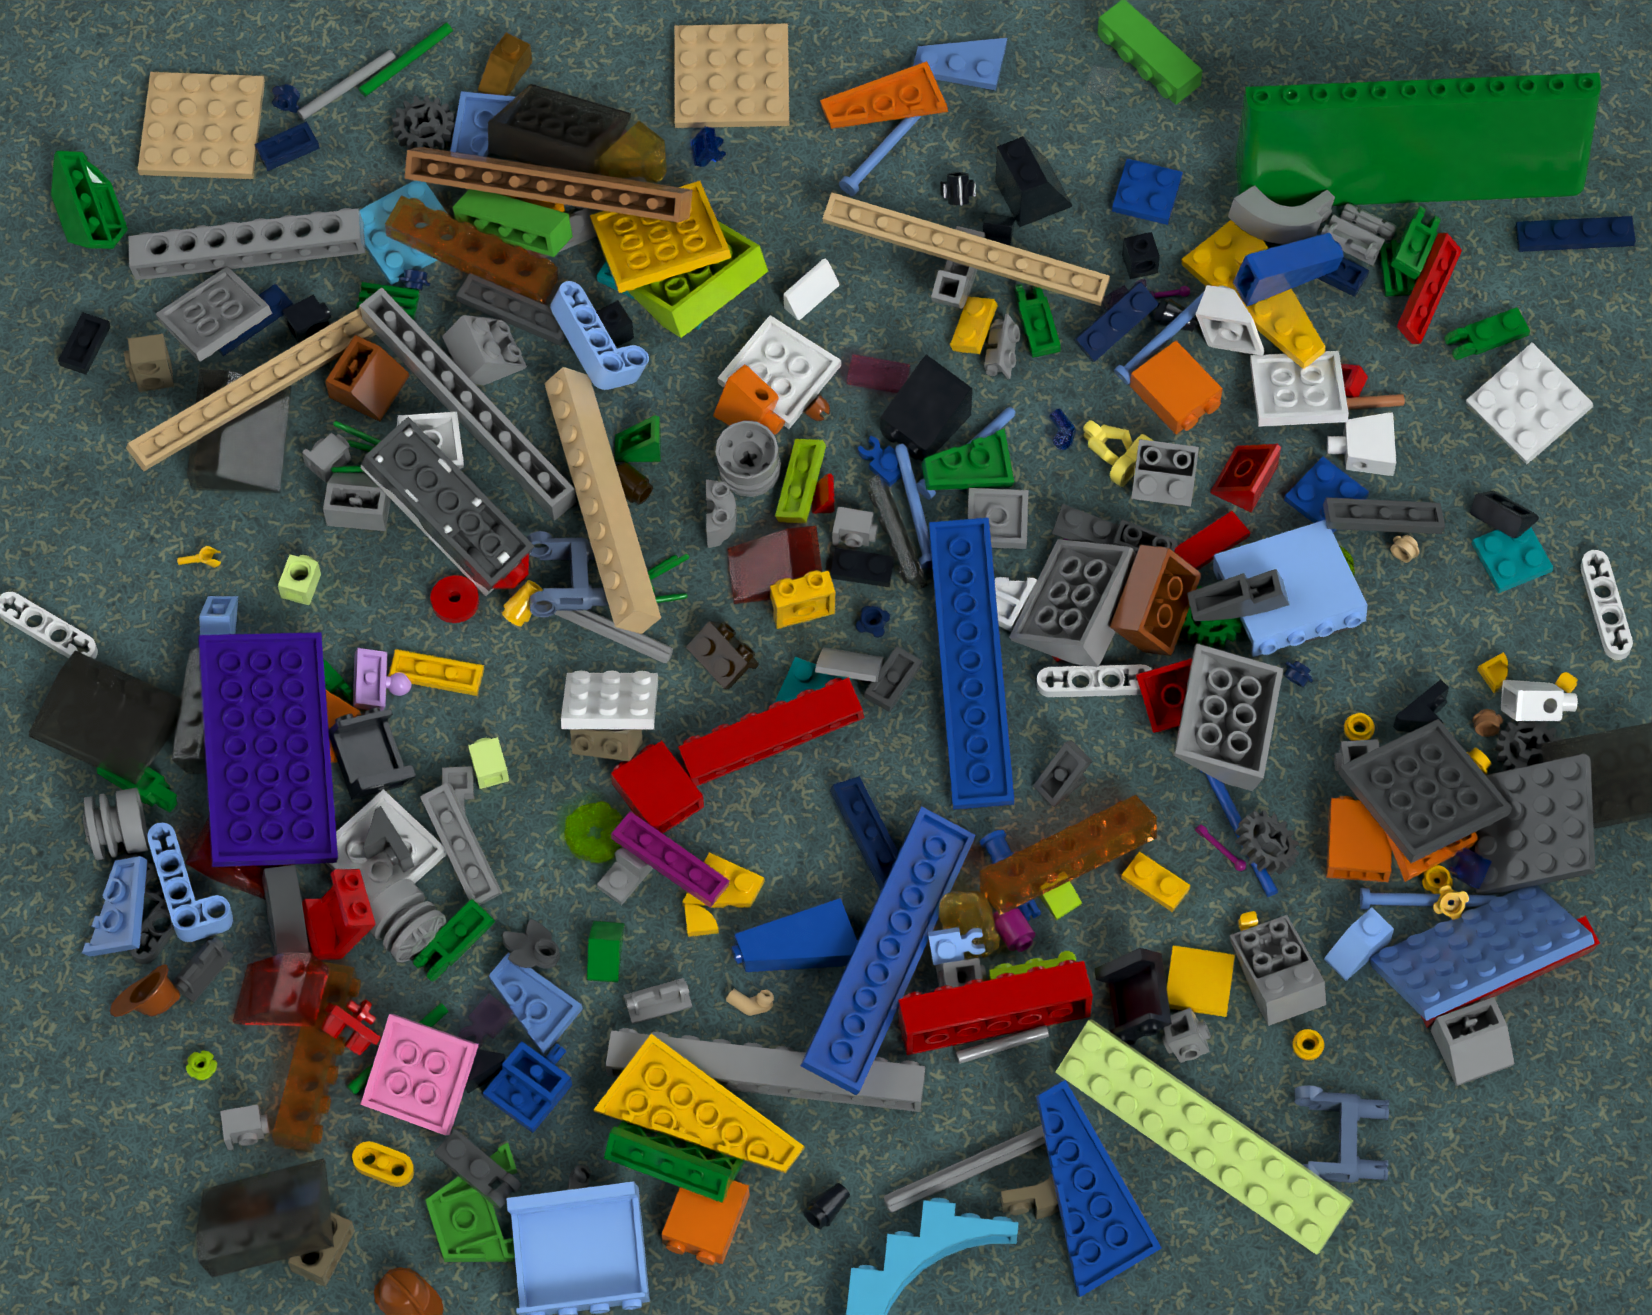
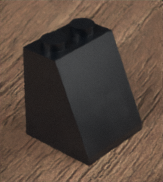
M1024 136L997 146L995 182L1013 216L1016 217L1019 227L1072 207V203L1048 159Z
M926 354L881 415L880 430L883 436L892 443L896 441L899 444H904L907 447L909 456L915 460L919 458L923 461L924 458L934 455L971 416L972 387Z

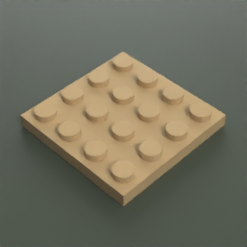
M788 23L674 26L675 128L789 126Z
M150 72L138 163L139 175L253 179L257 153L254 144L258 143L265 85L264 76Z

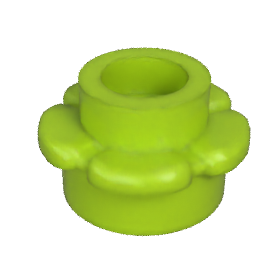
M205 1050L201 1051V1053H192L187 1059L186 1071L188 1075L197 1080L210 1078L217 1069V1061L213 1059V1054ZM199 1063H204L203 1067H199L198 1065Z

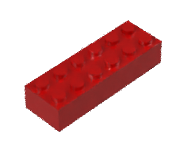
M1066 960L1051 968L1045 969L1043 966L1030 968L1026 973L1022 974L1003 973L993 980L983 981L982 979H974L968 981L964 986L953 988L950 985L938 987L934 992L908 993L903 998L898 999V1022L906 1055L1026 1031L1043 1025L1050 1026L1088 1018L1091 1016L1093 994L1084 961Z

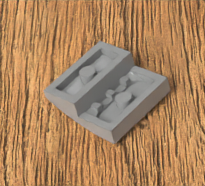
M824 647L819 655L815 672L878 682L879 671L883 666L884 657Z

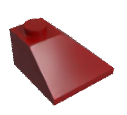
M1192 658L1136 674L1153 733L1180 726Z

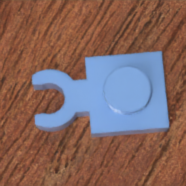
M959 927L928 932L933 965L964 960L963 952L966 951L975 955L985 952L984 944L975 945L972 943L974 938L983 937L981 928H973L966 935H960Z

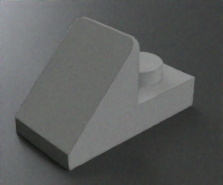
M624 847L616 851V862L597 883L599 890L621 906L653 869Z

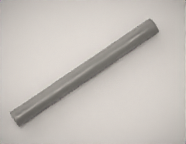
M388 50L297 111L298 115L305 120L394 61L396 59L394 53Z

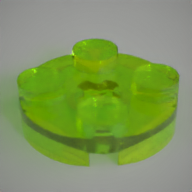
M604 801L588 803L578 807L565 820L564 836L569 851L576 858L590 861V863H603L614 858L616 851L622 848L621 845L611 839V833L623 820L620 813ZM590 828H602L603 831L600 832L601 838L588 837L587 834L590 832Z

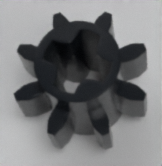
M968 173L947 174V181L940 182L941 196L948 198V204L950 205L969 204V196H976V182H974V179H969Z

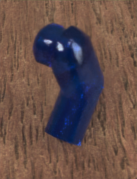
M1060 408L1056 409L1049 416L1058 428L1056 436H1053V444L1059 450H1066L1073 444L1076 427Z

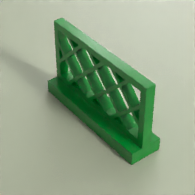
M624 1121L618 1127L614 1126L610 1131L604 1159L721 1203L727 1197L729 1186L746 1162L736 1157H726L723 1153L662 1133L655 1132L657 1134L656 1137H647L645 1133L655 1131ZM685 1143L687 1147L677 1148L675 1144ZM714 1154L716 1159H706L704 1155Z

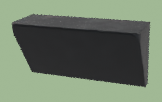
M1495 491L1476 494L1470 510L1472 516L1512 538L1521 536L1539 519V516Z

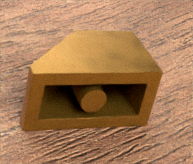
M506 32L490 54L478 87V92L508 96L532 64L530 44Z

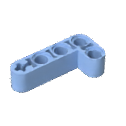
M572 281L562 283L551 302L550 308L594 386L599 389L609 390L637 382L649 362L648 353L636 345L617 349L583 288Z
M163 822L153 825L148 831L147 838L177 937L185 942H193L227 931L233 923V915L228 900L223 896L215 895L195 901L173 827ZM166 839L169 850L162 851L160 840ZM170 865L178 866L173 872L164 871ZM178 892L186 893L182 899L176 900L172 898ZM221 910L225 912L219 918L211 917V914L215 911ZM185 920H194V923L189 927L180 926Z

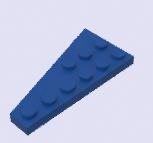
M1063 1080L1037 1095L1036 1100L1077 1297H1081L1160 1250L1162 1247L1066 1080Z

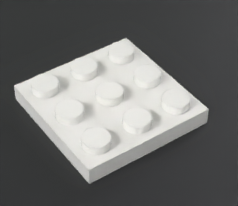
M770 315L720 374L718 384L725 387L727 379L744 364L747 365L778 394L779 400L774 412L785 420L784 426L790 429L841 367V360Z
M1533 343L1528 345L1466 399V404L1526 464L1532 461L1593 408V402Z
M1325 351L1323 355L1304 369L1286 354L1250 355L1259 427L1348 422L1349 413L1339 351Z
M583 670L567 673L561 714V729H654L658 673H649L647 671H637L635 673H619L617 671L589 673Z
M383 789L336 831L338 860L337 863L326 864L333 871L335 869H360L368 899L371 903L388 886L399 880L409 879L415 884L444 858L447 853L444 846ZM380 806L412 855L414 867L404 873L398 863L394 866L391 864L385 851L368 860L365 857L364 843L375 809Z

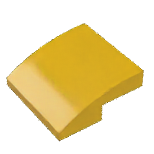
M1173 945L1167 982L1169 1008L1182 1011L1191 1008L1196 1013L1227 1017L1235 955Z

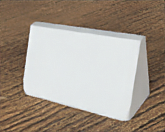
M822 259L783 294L784 309L797 320L802 319L839 286V282L827 259Z

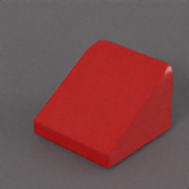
M1341 364L1346 397H1359L1368 376L1360 365Z
M826 474L817 482L811 503L812 513L835 512L834 475Z

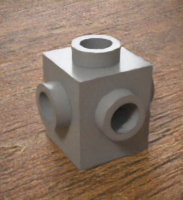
M1191 1008L1171 1015L1172 1024L1164 1027L1165 1035L1162 1036L1165 1048L1169 1054L1174 1053L1179 1062L1182 1063L1194 1060L1210 1052L1207 1039H1210L1211 1035L1204 1020L1199 1021Z

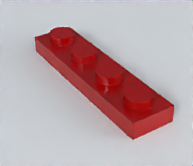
M1438 233L1396 326L1412 344H1421L1462 252L1461 248L1448 233Z

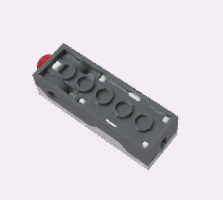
M409 417L402 421L365 455L360 468L485 596L494 589H515L529 575V555L535 546Z

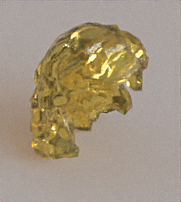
M953 891L941 898L938 917L943 925V929L959 927L960 935H966L973 928H981L983 937L974 938L972 943L975 945H985V952L980 954L983 958L988 957L989 954H992L994 950L996 951L999 948L1000 937L995 930L992 907L983 894L977 891ZM969 951L963 952L964 960L971 959V957L973 959L979 958V955L972 954Z

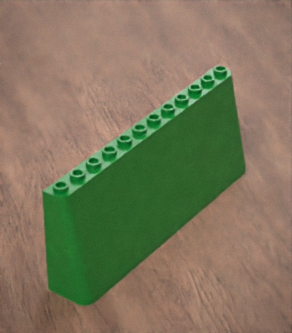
M1600 73L1245 87L1236 152L1238 193L1240 195L1255 185L1271 201L1289 207L1303 205L1326 190L1335 196L1332 206L1576 196L1584 190L1601 91Z

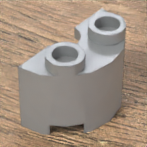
M706 479L708 548L720 546L724 540L728 539L735 532L737 510L734 495L730 491L728 484Z

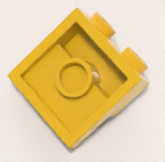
M819 570L811 571L805 574L804 577L794 580L791 578L781 579L770 586V598L774 608V622L777 629L835 614L836 592L829 570L824 572Z

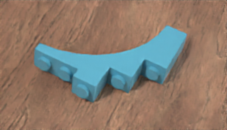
M932 1198L930 1201L924 1200L920 1237H914V1234L906 1231L887 1234L884 1271H880L877 1267L871 1265H860L858 1268H851L846 1315H887L903 1289L919 1273L943 1257L966 1248L987 1244H1017L1019 1222H1012V1219L1002 1216L994 1217L993 1220L981 1219L979 1215L973 1213L955 1216L956 1203H950L949 1200L944 1198Z

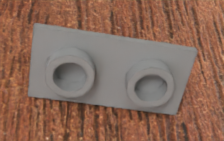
M1334 214L1329 224L1324 226L1321 235L1330 233L1333 239L1341 245L1344 252L1372 266L1385 239Z
M1005 314L1004 320L996 319L990 325L988 345L989 347L997 346V348L987 349L984 363L987 375L996 376L998 372H1003L1007 379L1011 378L1012 368L1016 365L1015 347L1016 342L1020 340V329L1009 314Z
M684 978L624 995L632 1024L692 1007L689 989Z

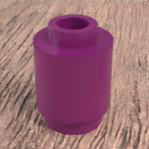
M1009 904L994 913L992 916L995 922L993 926L1009 951L1017 950L1018 952H1023L1033 944V938L1036 934L1020 909H1015L1012 904Z

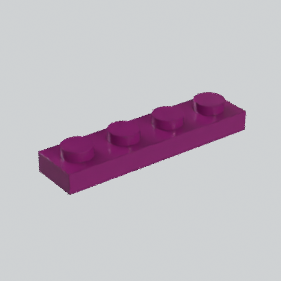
M629 812L611 833L612 840L710 908L729 886L730 880L632 812Z

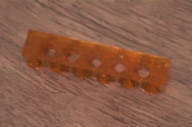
M401 195L385 223L387 237L467 274L476 275L541 304H545L558 281V267L552 261L546 258L539 259L534 257L520 246H510L494 234H484L468 222L460 223L442 210L434 211L416 198L408 199ZM418 223L427 224V226L424 228L415 227V225ZM443 235L453 236L450 240L441 239ZM472 246L479 248L476 252H469L466 249ZM498 258L505 260L502 264H495L492 261ZM524 270L531 272L529 276H521L518 273Z
M1137 795L1119 801L1115 805L1095 813L1075 825L1068 826L1064 830L980 870V892L997 912L1002 915L1156 839L1157 817Z
M323 961L317 962L272 1134L273 1141L277 1147L313 1153L314 1145L320 1144L322 1140L323 1125H320L322 1114L327 1115L330 1109L331 1096L328 1095L330 1084H336L339 1068L335 1064L337 1056H342L344 1053L346 1037H343L344 1029L336 1039L318 1030L328 1015L324 1010L329 1004L326 1000L331 995L341 996L338 1002L331 1004L337 1005L352 1016L353 1012L346 1008V1005L353 997H358L361 987V979H357L355 967ZM316 1053L326 1054L325 1058L319 1062L311 1060L312 1056ZM309 1082L318 1083L317 1088L313 1091L303 1090L304 1086ZM308 1111L311 1113L310 1117L304 1121L295 1119L300 1112Z

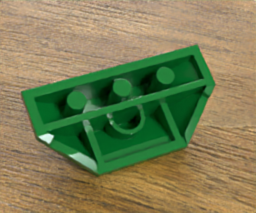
M56 151L53 163L51 197L67 242L85 248L113 249L127 232L128 228L112 183L96 166L87 161L88 158L83 152Z

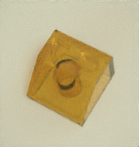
M640 121L599 157L601 175L616 178L642 177L647 183H658L667 172L665 140Z

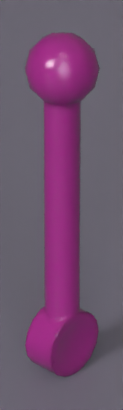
M1183 285L1180 289L1151 294L1155 299L1176 295L1187 297L1190 294V289L1188 286Z
M1200 824L1195 828V831L1200 836L1205 837L1234 863L1237 871L1246 869V862L1242 859H1237L1210 835L1203 825Z

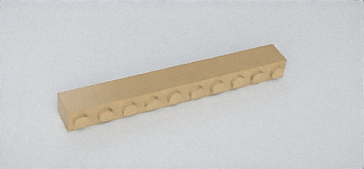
M562 367L544 384L615 627L642 634L661 619L593 386L587 374Z

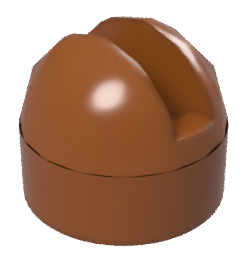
M818 395L805 409L804 413L815 421H822L825 418L821 413L824 411L829 415L830 405L821 395Z

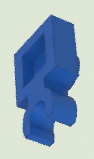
M870 436L869 444L874 448L867 451L862 446H859L858 454L864 460H872L869 463V469L891 487L902 477L896 451L890 445L883 451L880 448L879 440Z

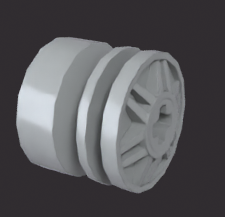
M741 421L733 423L722 432L717 440L715 453L721 481L728 484L730 491L739 496L754 497L762 495L773 488L780 475L781 463L776 438L769 428L758 422ZM749 461L750 464H754V466L749 467L747 464L744 463Z
M138 788L116 791L115 806H110L107 796L100 794V809H97L93 796L84 797V829L88 845H90L96 860L105 859L104 845H108L111 857H117L118 842L122 841L128 854L149 850L145 815Z
M409 879L399 880L388 886L370 903L376 925L369 932L375 939L383 940V946L386 951L391 952L392 957L400 963L409 961L420 954L446 923V918L441 911L436 910L432 902H424V893Z

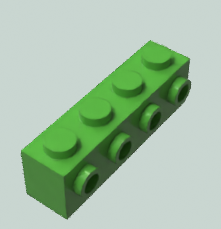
M1126 0L1119 1L1099 17L1097 33L1100 39L1105 44H1110L1123 61L1131 63L1144 80H1149L1155 85L1162 97L1169 98L1177 105L1201 86L1203 70Z
M469 189L453 206L458 230L555 257L573 237L569 214L504 195Z

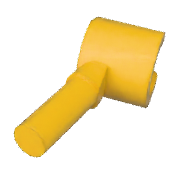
M205 546L199 554L177 558L178 565L202 562L215 568L221 562L212 559V556L216 553H221V551Z
M1564 672L1559 676L1555 685L1566 693H1571L1577 686L1578 679L1570 673Z
M1255 911L1246 912L1241 915L1238 921L1240 931L1258 925Z

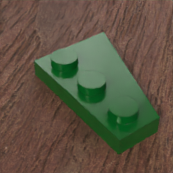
M1005 428L996 431L988 437L972 440L971 443L964 446L953 447L926 457L922 462L926 490L1012 487L1014 484Z

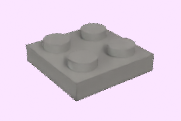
M969 488L968 519L989 517L992 548H1027L1029 490Z

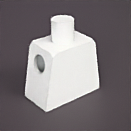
M1393 413L1348 419V422H1345L1343 436H1327V454H1344L1346 470L1393 476L1396 466Z
M1503 680L1501 711L1516 721H1560L1563 711L1575 712L1577 709L1578 699L1576 693H1564V690L1553 683Z

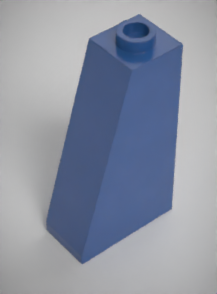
M1326 233L1251 253L1244 257L1233 284L1246 307L1261 300L1336 271L1344 257L1341 245L1333 239L1332 235Z
M839 898L736 933L735 945L731 946L736 963H742L745 972L840 967L847 965L858 941L842 900Z

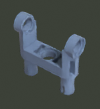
M543 531L533 532L527 536V539L533 545L538 543L547 545L541 548L534 547L530 556L540 558V560H570L571 588H543V591L532 594L529 604L530 612L534 616L544 618L553 615L556 611L589 610L592 606H609L604 588H592L588 583L587 563L589 560H595L592 546L588 539L552 538L549 533ZM540 601H548V602H550L549 604H546V605H538V604H536L537 602H540Z
M1310 1085L1295 1088V1104L1308 1106L1309 1110L1339 1111V1140H1341V1143H1339L1338 1163L1308 1161V1164L1302 1165L1325 1181L1348 1183L1358 1182L1359 1179L1387 1181L1388 1160H1364L1357 1156V1121L1360 1118L1388 1120L1389 1100L1361 1099L1359 1095L1352 1093L1323 1092V1089Z

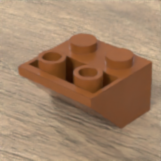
M355 335L325 382L329 398L380 422L410 375L383 348Z

